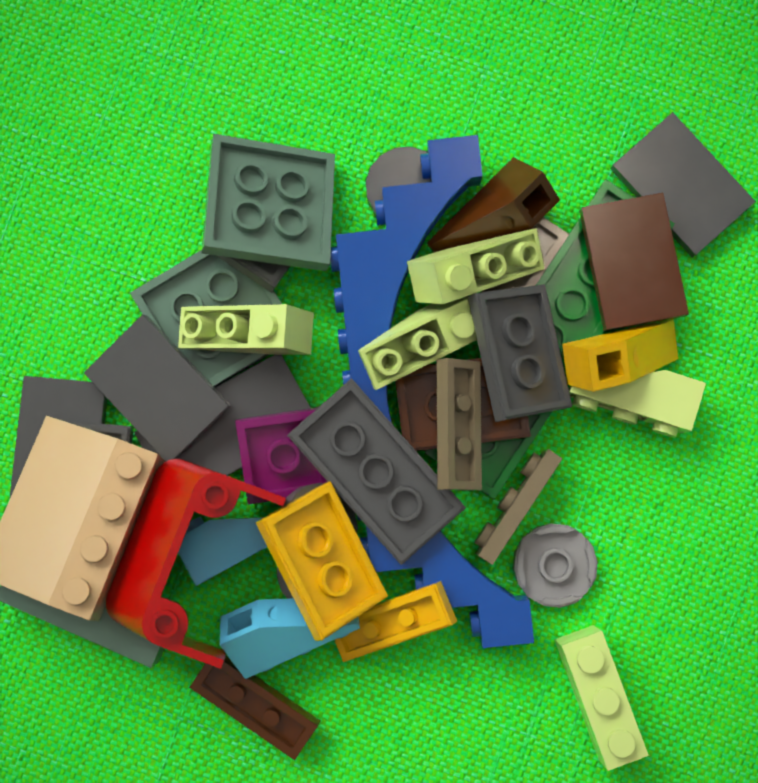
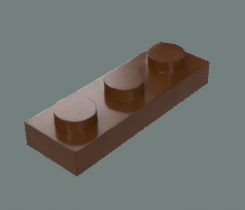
M226 655L221 669L205 663L189 687L293 760L297 758L320 723L318 718L254 675L245 679Z

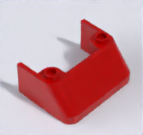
M170 459L164 462L154 476L108 592L106 610L109 616L118 624L157 646L221 669L226 654L224 650L186 637L189 620L185 609L179 603L161 597L194 512L211 518L223 517L234 509L241 491L280 506H284L286 498L183 459Z

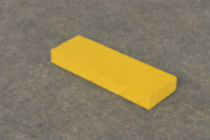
M439 581L376 604L359 616L360 629L349 633L343 638L335 639V643L342 661L346 662L452 626L457 622L443 584Z

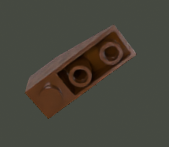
M513 157L427 242V245L434 253L452 247L532 229L560 199L542 171Z

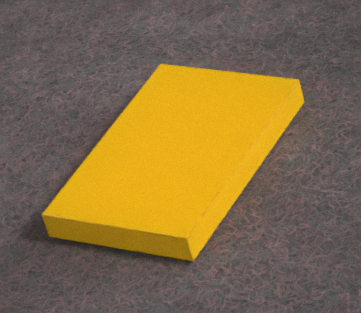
M331 481L323 483L255 522L315 641L324 640L388 597Z

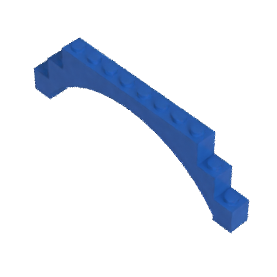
M478 135L428 140L427 154H420L422 179H430V182L382 187L383 200L375 201L377 226L386 225V229L336 234L337 246L331 247L332 272L340 271L341 288H334L336 313L344 312L346 328L338 329L339 347L341 354H348L350 370L342 371L343 385L352 378L391 423L387 385L378 390L373 388L358 350L391 328L398 297L409 271L407 261L415 259L426 237L446 210L469 187L480 186L482 167ZM366 526L367 537H361L360 541L376 572L422 567L423 574H415L416 589L441 581L452 608L477 606V611L469 612L472 637H480L482 648L534 643L530 600L526 595L514 596L487 578L459 553L441 531L406 562L400 565Z

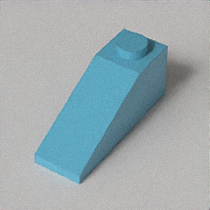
M200 516L190 521L178 554L194 584L197 586L266 548L267 545L255 523L264 517L213 519L204 523Z

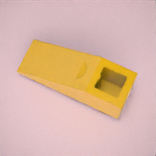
M674 319L653 322L562 344L567 385L592 392L633 382L678 360Z

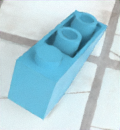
M294 598L256 600L220 617V646L242 676L247 679L360 629L359 616L324 640L315 641Z

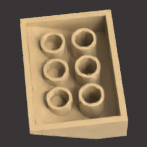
M46 416L0 521V585L83 619L99 621L106 606L108 592L154 476L165 460L158 453L118 438Z

